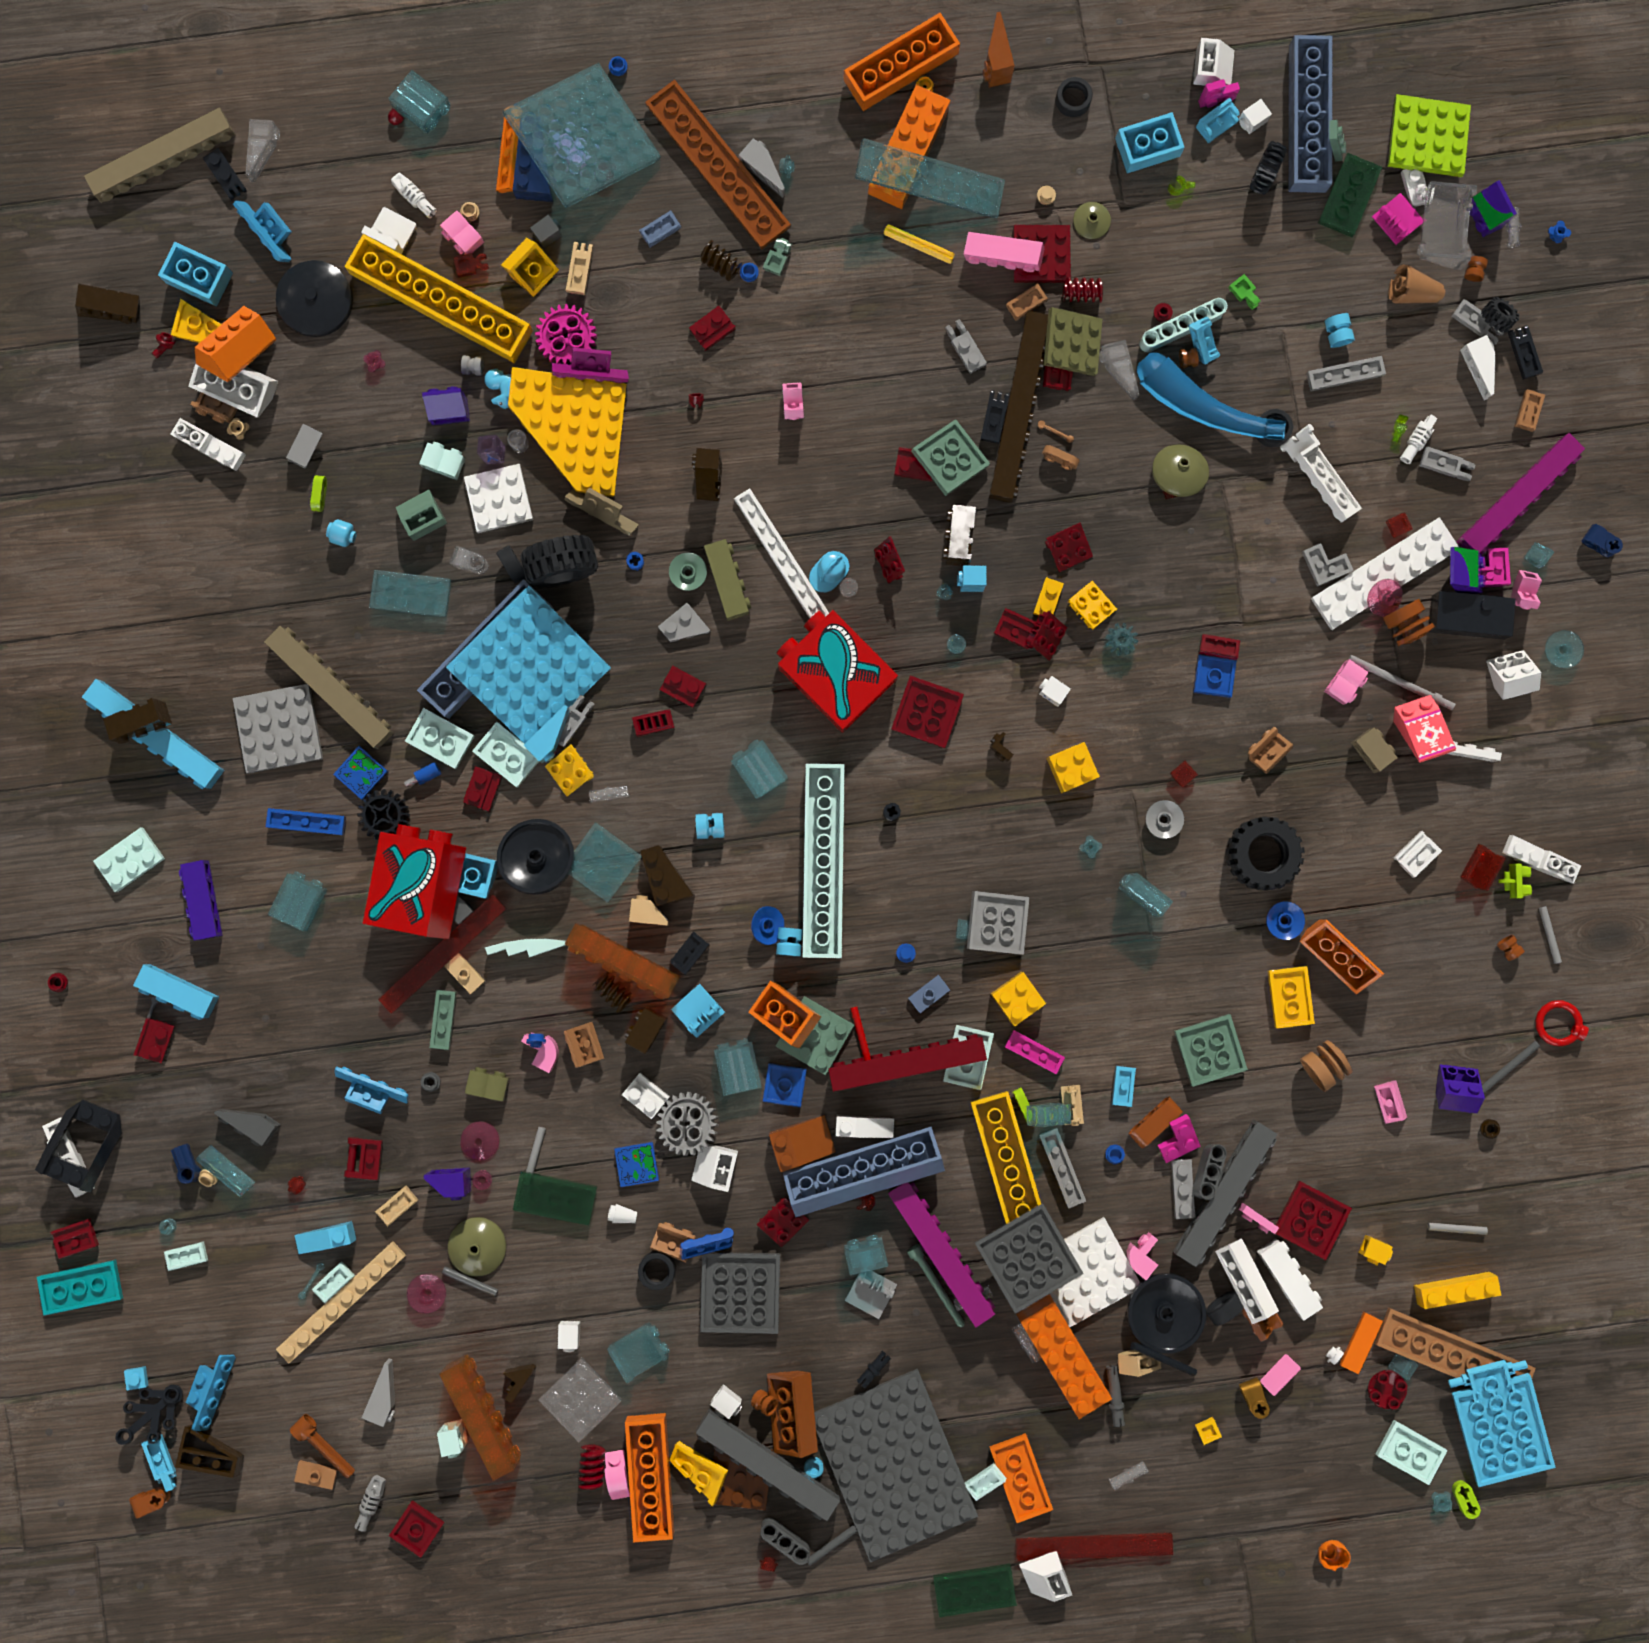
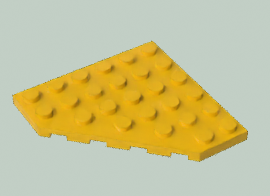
M512 367L508 400L510 410L514 412L522 425L534 437L537 444L549 456L576 492L586 493L591 488L604 496L614 497L627 384L610 381L599 382L594 379L579 380L574 377L559 378L550 372Z

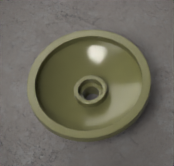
M1176 444L1165 447L1156 455L1152 465V474L1157 485L1166 493L1178 497H1187L1203 489L1209 477V467L1206 459L1199 451L1187 445Z
M482 1217L469 1218L461 1222L454 1228L448 1241V1254L452 1264L460 1272L469 1276H484L493 1272L502 1263L506 1253V1239L503 1231L496 1223ZM472 1246H476L478 1248V1251L473 1252L471 1249Z

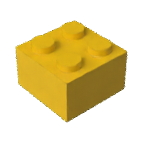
M1085 742L1046 758L1061 794L1100 777Z
M1024 972L1018 973L990 994L1013 1026L1018 1025L1046 1004Z

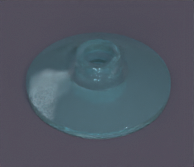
M1561 630L1548 638L1545 645V653L1548 660L1554 666L1570 668L1578 664L1582 659L1584 645L1580 637L1574 632ZM1560 647L1564 649L1563 654L1559 651Z

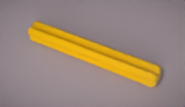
M888 224L884 230L885 236L951 264L955 254L892 225Z

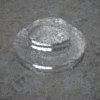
M852 578L843 579L839 585L840 593L845 597L854 596L858 591L857 582Z

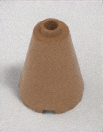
M1405 264L1400 265L1394 272L1397 275L1395 280L1391 279L1388 290L1389 299L1393 300L1392 302L1396 304L1438 303L1445 296V289L1442 283Z

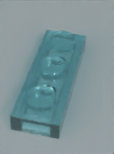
M212 1145L196 1159L198 1163L240 1198L255 1183L254 1180Z

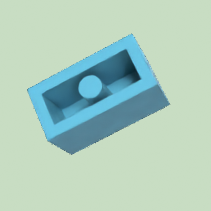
M963 566L957 575V586H960V592H983L986 587V566Z

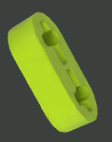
M314 476L310 501L312 511L323 512L327 491L326 476Z
M1022 1088L1012 1091L1026 1123L1029 1125L1037 1121Z
M1456 1481L1452 1486V1492L1460 1511L1467 1518L1476 1519L1480 1515L1481 1509L1472 1488L1465 1481ZM1460 1487L1465 1488L1464 1493L1466 1497L1459 1493L1461 1491ZM1467 1502L1473 1506L1471 1513L1467 1511L1469 1509Z

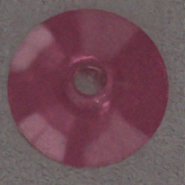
M1383 579L1374 584L1367 597L1370 611L1377 616H1387L1393 613L1399 607L1402 600L1400 584L1392 579Z
M482 1121L468 1125L461 1135L463 1152L474 1160L480 1161L490 1158L499 1147L497 1130L491 1124ZM477 1138H480L482 1140L481 1145L476 1144L475 1141Z
M422 1274L415 1277L407 1289V1299L410 1306L420 1313L435 1312L443 1305L446 1298L444 1283L440 1278L432 1274ZM425 1289H429L431 1295H426Z

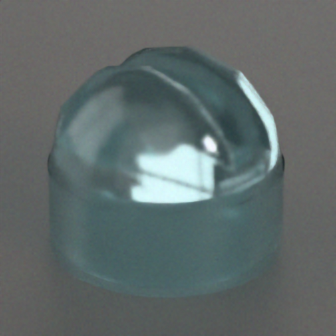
M944 583L938 588L936 595L943 600H949L951 595H953V589Z
M170 1218L161 1221L159 1231L164 1235L173 1233L177 1227L176 1222ZM167 1223H169L170 1225L168 1226V1228L164 1230L163 1228L166 1226Z

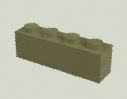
M726 539L704 545L727 621L749 615L748 609H751L749 598H744L742 592L746 589L743 579L739 580L737 573L740 572L737 561L733 562L731 557L734 554L732 544H727Z

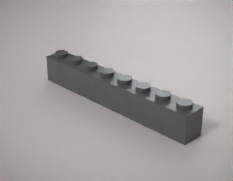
M1255 1120L1251 1122L1222 1170L1215 1196L1209 1200L1204 1199L1195 1214V1218L1192 1219L1174 1248L1173 1252L1195 1267L1198 1264H1202L1208 1247L1211 1248L1216 1241V1234L1225 1227L1227 1216L1234 1212L1236 1208L1235 1203L1238 1198L1243 1197L1245 1194L1247 1183L1256 1176L1257 1172L1255 1170L1258 1165L1263 1164L1267 1157L1266 1152L1275 1145L1277 1133Z
M708 1409L697 1426L696 1434H698V1439L704 1443L710 1442L714 1445L713 1448L720 1454L726 1453L730 1456L732 1462L737 1465L741 1463L747 1467L746 1470L751 1475L762 1477V1481L770 1487L774 1485L780 1489L779 1493L786 1498L790 1496L796 1500L795 1503L799 1507L811 1510V1514L819 1520L823 1518L828 1521L840 1502L839 1495L726 1419L720 1417L711 1409Z

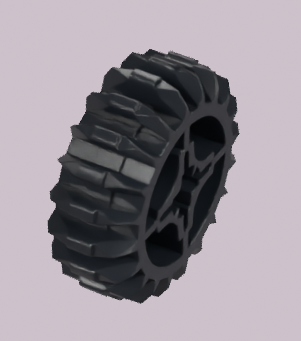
M1271 141L1266 147L1250 183V189L1255 193L1263 195L1268 193L1287 152L1286 146L1279 142Z
M382 789L381 795L378 790H375L374 796L370 793L367 794L369 801L362 799L365 806L358 807V809L363 810L362 813H357L358 817L363 818L358 821V824H365L361 830H368L367 836L371 837L373 835L374 840L379 839L380 832L396 834L398 824H409V821L404 820L405 817H410L409 813H405L409 806H402L406 800H399L401 795L397 793L394 796V791L392 790L387 794L386 789ZM381 800H390L389 804H385L382 808L374 805ZM394 806H396L398 811L397 821L392 815L395 809ZM370 811L375 815L373 825L370 821ZM379 811L387 812V818L389 819L381 818L382 816H380L381 813ZM386 822L393 825V827L385 831L377 830L379 826Z

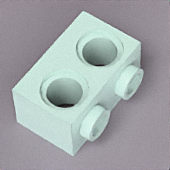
M464 1419L444 1423L438 1431L437 1437L441 1457H457L467 1445L468 1438Z

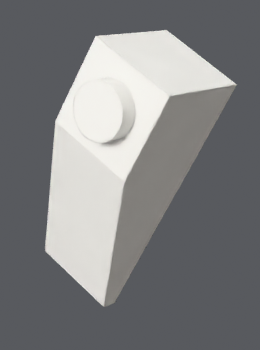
M1486 335L1466 344L1460 349L1484 400H1487L1494 394L1495 384L1494 344Z
M837 1114L836 1136L893 1138L894 1118Z

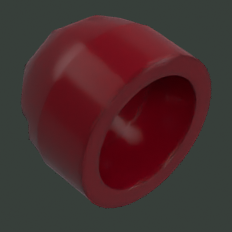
M394 108L388 114V120L392 125H399L405 119Z
M693 393L688 395L689 404L693 408H695V404H698V407L703 405L704 394Z

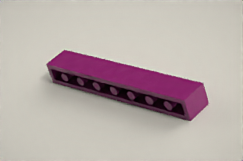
M1570 433L1563 436L1456 542L1462 548L1478 550L1483 555L1489 549L1487 545L1491 541L1493 543L1502 536L1500 532L1504 528L1508 530L1516 522L1514 519L1518 515L1521 517L1529 510L1527 506L1531 502L1534 504L1542 497L1541 492L1544 489L1548 490L1556 483L1554 479L1557 476L1562 477L1569 470L1567 466L1570 463L1575 464L1582 457L1581 453L1585 448Z
M907 1182L897 1186L888 1192V1195L974 1326L978 1327L995 1315V1305L990 1298L986 1300L982 1294L985 1290L980 1282L977 1281L975 1283L971 1276L974 1273L968 1264L964 1266L960 1259L963 1257L957 1248L953 1249L949 1244L952 1241L946 1231L942 1233L938 1227L941 1223L935 1214L931 1216L927 1209L930 1206L924 1198H919L917 1195L919 1190L914 1182Z

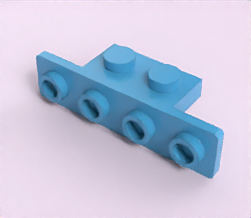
M235 201L233 205L236 207L238 214L247 221L249 228L259 236L261 243L271 251L273 258L279 262H290L291 257L281 244L289 236L291 230L272 206L264 202L255 213L247 202Z
M336 1067L334 1070L336 1077L352 1083L345 1096V1101L379 1114L382 1113L389 1097L406 1104L409 1101L407 1092L401 1088L394 1089L383 1081L376 1082L370 1080L369 1076L365 1074L357 1075L346 1067Z
M219 1355L214 1370L206 1365L199 1366L186 1400L187 1404L198 1411L191 1428L192 1430L205 1431L209 1429L236 1356Z

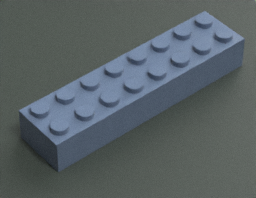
M1294 35L1289 45V192L1326 193L1332 185V147L1329 140V121L1332 120V36Z
M524 579L417 689L444 717L450 719L473 695L446 666L529 585ZM530 586L554 610L552 605L548 603L532 586Z
M932 1127L784 1172L783 1176L795 1217L943 1172L945 1169Z

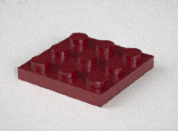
M1070 225L1013 226V238L1043 242L1044 245L1040 271L1026 272L1022 268H1016L1013 270V283H1065L1067 277L1071 279Z
M910 675L891 730L945 749L964 694Z
M1298 1180L1276 1223L1279 1229L1275 1234L1326 1260L1352 1208Z

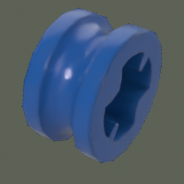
M632 552L627 556L626 561L629 568L639 570L643 567L644 559L640 553ZM635 556L637 557V559L640 558L641 560L638 561L637 566H634L633 563L630 564V561H633V557Z

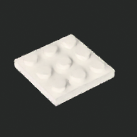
M520 464L464 477L477 533L533 520Z

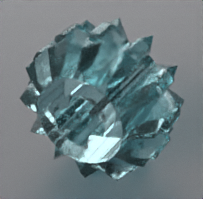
M1117 623L1114 625V629L1109 628L1108 632L1110 634L1106 635L1105 639L1111 640L1106 643V646H1113L1110 650L1111 653L1117 649L1118 656L1121 655L1122 651L1125 655H1128L1129 650L1133 651L1135 649L1133 644H1137L1138 640L1133 638L1137 636V632H1130L1133 626L1126 629V623H1123L1120 628ZM1120 635H1122L1121 638L1123 636L1125 637V641L1123 643L1122 641H1118Z

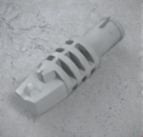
M375 1475L371 1479L359 1506L360 1514L354 1526L359 1531L364 1532L367 1530L371 1516L376 1513L383 1496L386 1479L379 1475Z

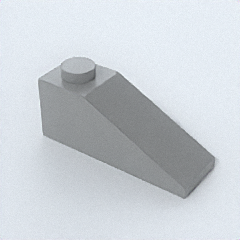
M753 138L739 154V160L745 168L783 198L785 196V188L767 150V146Z
M390 1358L384 1363L362 1416L363 1419L382 1427L387 1422H391L395 1414L393 1410L395 1406L393 1360Z

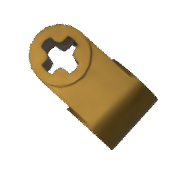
M1256 1377L1239 1384L1249 1410L1256 1418H1266L1270 1409L1258 1378ZM1258 1404L1261 1405V1407H1260L1261 1410H1260V1411H1257V1410H1256V1409H1258V1407H1257Z

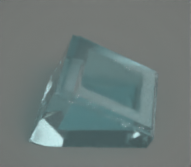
M1535 542L1524 558L1540 569L1546 565L1554 551Z
M1396 1354L1388 1367L1409 1381L1419 1364L1409 1358Z

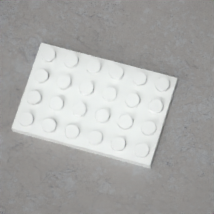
M1104 1217L1064 1239L1084 1273L1050 1293L1069 1327L1131 1294L1140 1283Z

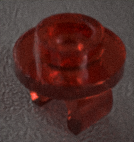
M872 1194L856 1198L862 1200V1205L856 1206L858 1210L865 1209L866 1211H871L875 1206V1197Z

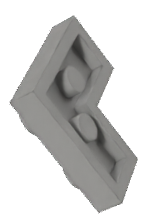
M1321 543L1302 552L1317 587L1354 571L1346 553L1328 560Z

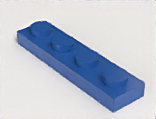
M268 808L266 827L344 835L346 816Z

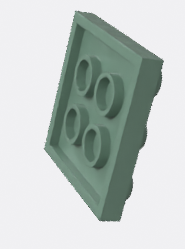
M956 419L911 450L945 496L990 465L989 461Z
M804 996L801 1002L819 1014L821 1019L800 1048L791 1046L781 1037L776 1047L826 1075L829 1070L828 1068L831 1067L854 1024Z
M1231 1014L1174 1030L1192 1087L1248 1070Z

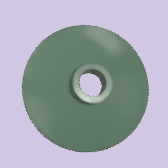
M682 553L676 556L669 566V577L672 583L681 590L691 591L699 588L707 576L705 562L694 553ZM691 570L692 574L690 576H686L685 571Z

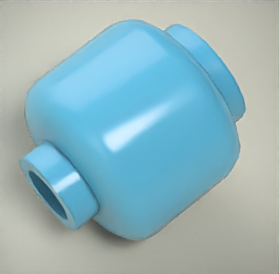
M337 519L333 523H329L326 536L332 544L347 547L351 542H355L357 532L354 531V526L351 523Z

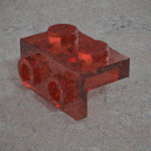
M1478 844L1460 877L1474 888L1488 891L1506 858L1495 854L1484 845Z

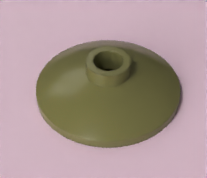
M1097 202L1082 204L1076 210L1073 217V225L1076 232L1086 239H1098L1104 236L1111 224L1108 210ZM1090 216H1095L1096 220H1091Z

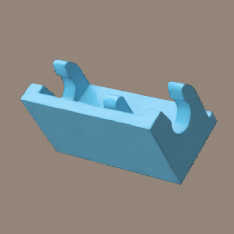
M1228 98L1202 117L1196 128L1207 143H1210L1239 121L1237 116L1240 113L1232 103V100Z
M1209 317L1188 325L1193 346L1197 349L1199 361L1203 364H1207L1220 356L1215 346L1210 327L1212 322Z

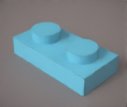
M1115 1066L1112 1105L1132 1107L1136 1068Z

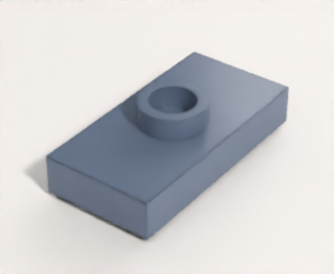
M670 210L640 229L639 232L649 248L681 229V225Z
M937 975L908 997V999L917 1011L921 1013L949 992L950 989L942 978Z

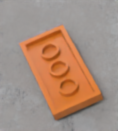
M1026 1433L989 1446L996 1466L1007 1478L1003 1483V1487L1016 1523L1052 1511L1053 1507Z

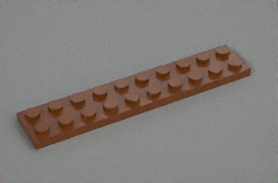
M675 79L645 102L647 108L761 250L791 227L789 221Z

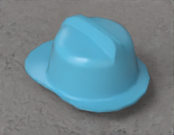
M837 551L827 552L810 571L809 581L812 587L818 592L826 593L832 591L849 571L847 557Z

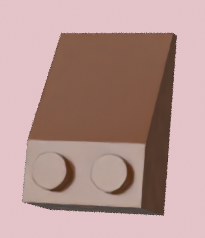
M1001 11L996 14L987 60L984 61L983 78L984 81L988 82L989 88L1011 83L1015 66Z
M825 1115L769 1132L780 1172L799 1167L836 1152Z

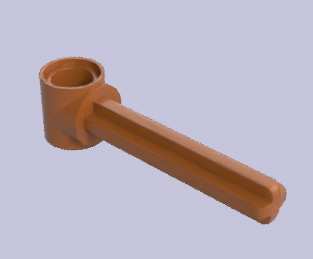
M304 1414L290 1428L292 1436L298 1441L307 1440L345 1478H349L355 1469L315 1431L317 1428L315 1420L308 1414Z

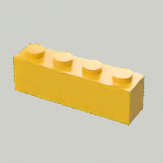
M1491 1272L1414 1285L1417 1305L1424 1309L1501 1296L1498 1276Z

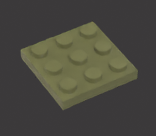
M1054 307L1050 308L1048 311L1044 365L1091 376L1097 375L1102 319Z

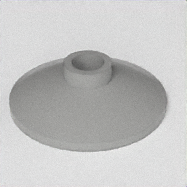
M1158 801L1151 805L1146 813L1147 828L1158 838L1167 839L1174 837L1181 831L1184 825L1183 812L1172 801ZM1162 816L1166 817V823L1160 821Z

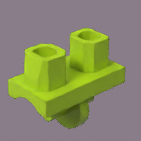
M1522 863L1509 864V872H1504V879H1498V883H1504V891H1510V898H1523V896L1532 894L1531 885H1522V877H1531V867L1522 866Z

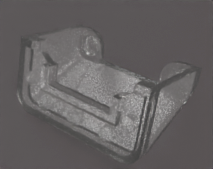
M1431 181L1428 187L1424 188L1422 200H1425L1421 244H1419L1417 255L1420 256L1421 260L1452 270H1462L1471 260L1472 250H1468L1467 237L1469 214L1473 208L1471 196H1476L1477 185Z

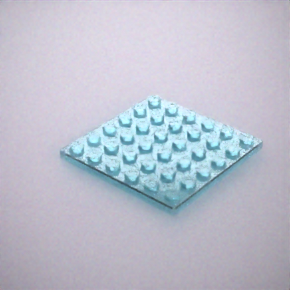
M599 63L503 109L504 117L565 208L659 161L661 155Z

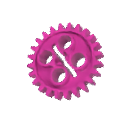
M565 304L564 309H561V306L558 305L557 311L551 307V314L544 312L546 319L539 318L542 325H536L539 332H535V336L539 339L535 341L537 345H540L538 347L539 351H544V358L549 356L550 363L556 359L558 364L561 361L564 364H568L572 359L573 347L592 349L590 346H596L593 339H597V335L593 332L597 330L595 326H592L594 324L593 319H589L588 313L583 315L582 308L576 311L575 305L569 309L568 305ZM570 322H578L575 327H569ZM552 326H559L556 332L550 331ZM565 333H568V338H564ZM575 340H582V343L580 345H573V342ZM557 344L564 345L560 350L555 349Z

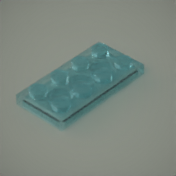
M374 570L369 608L447 617L451 579Z

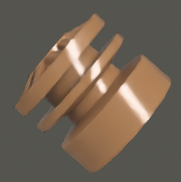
M1329 1040L1323 1042V1047L1317 1046L1316 1049L1319 1057L1310 1051L1300 1059L1307 1074L1324 1092L1336 1085L1333 1075L1343 1080L1345 1078L1344 1074L1349 1076L1353 1072L1345 1055Z

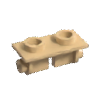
M1080 1085L1062 1086L1061 1097L1064 1125L1078 1126L1079 1124H1084Z

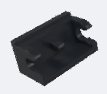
M693 931L670 960V963L686 975L710 944Z

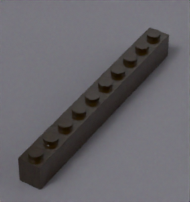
M1027 311L989 499L1011 503L1012 499L1017 497L1019 487L1015 486L1016 480H1020L1022 468H1019L1020 461H1024L1026 450H1023V445L1029 439L1030 432L1027 431V426L1032 423L1033 413H1030L1031 406H1035L1037 399L1034 391L1035 388H1039L1041 377L1038 376L1039 369H1043L1044 358L1041 357L1042 352H1045L1048 314Z

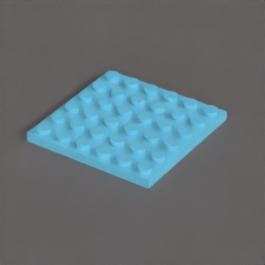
M529 585L446 666L524 744L564 705L568 708L570 705L572 706L580 695L583 696L611 668Z

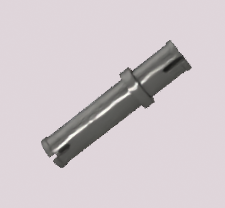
M1107 1365L1105 1367L1109 1394L1112 1397L1109 1403V1408L1112 1412L1113 1427H1120V1424L1125 1426L1123 1414L1125 1406L1121 1397L1118 1365H1111V1367Z

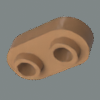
M1045 445L1042 452L1045 460L1052 463L1058 462L1066 470L1076 469L1080 462L1077 457L1050 445Z

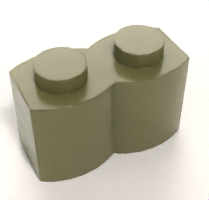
M476 1067L475 1070H470L465 1093L503 1102L510 1078L505 1077L506 1073L495 1071L494 1074L487 1073V1069Z

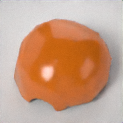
M1338 1540L1326 1541L1318 1549V1560L1324 1568L1333 1571L1340 1567L1346 1569L1351 1561L1349 1551Z

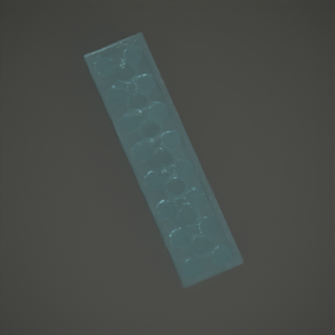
M865 138L861 141L855 179L995 219L999 215L1005 180Z

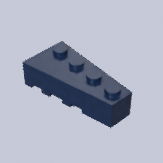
M521 116L513 182L514 195L516 199L553 202L540 118Z

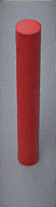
M852 1007L850 1010L864 1061L871 1060L858 1007Z

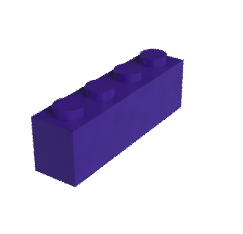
M200 860L180 864L179 876L184 884L182 893L187 901L186 915L190 918L191 926L189 927L191 937L195 941L223 936L209 861Z

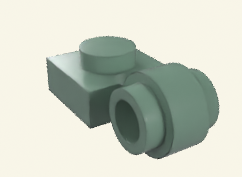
M777 238L774 244L776 252L769 251L763 265V270L781 276L788 260L784 255H788L792 247L788 240Z

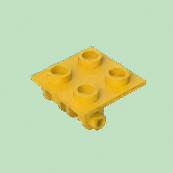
M1093 581L1068 600L1069 607H1072L1075 612L1078 611L1076 615L1080 614L1082 616L1080 619L1084 618L1083 621L1092 630L1117 610Z
M572 744L545 766L567 797L586 781L594 778L593 772L590 771L586 765L587 763L579 756Z

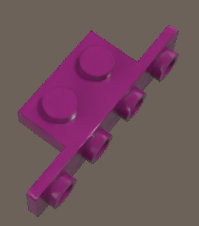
M573 347L571 365L552 363V375L559 378L574 377L579 380L594 379L599 382L604 380L615 383L629 382L627 370L610 369L611 351Z

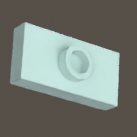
M204 1241L164 1252L168 1271L208 1261Z
M340 1262L312 1290L325 1304L355 1275L343 1262Z
M993 1463L966 1481L965 1487L977 1501L1003 1484L1007 1478Z

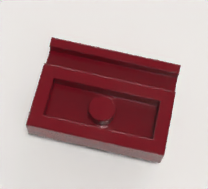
M720 306L714 308L689 327V330L705 351L736 329Z
M1045 366L1043 387L1063 389L1065 391L1071 390L1073 371Z
M899 447L894 476L931 482L932 478L911 452L912 449Z
M1005 608L993 634L1025 649H1029L1026 646V639L1032 633V629L1037 630L1034 627L1036 621Z
M672 665L659 690L694 708L706 683Z
M475 766L463 803L490 812L503 776Z
M146 1018L134 1056L162 1063L175 1025Z
M91 1218L51 1231L59 1259L99 1245L94 1227H92L90 1222Z

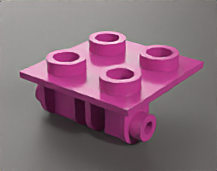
M1401 193L1389 203L1383 205L1372 216L1395 245L1425 222Z

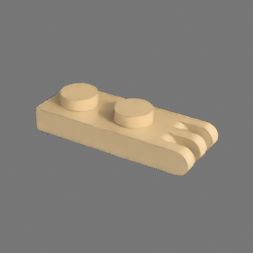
M574 242L566 292L585 295L593 245L589 244L588 251H585L586 243H581V248L578 250L579 243Z

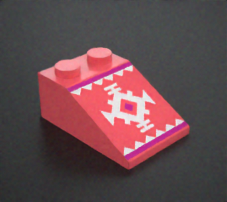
M1431 695L1395 707L1393 722L1419 763L1456 751L1441 710Z

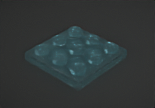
M595 822L574 851L575 860L570 876L609 903L642 856Z

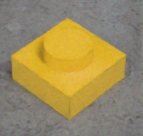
M1213 1417L1195 1424L1204 1445L1222 1437Z

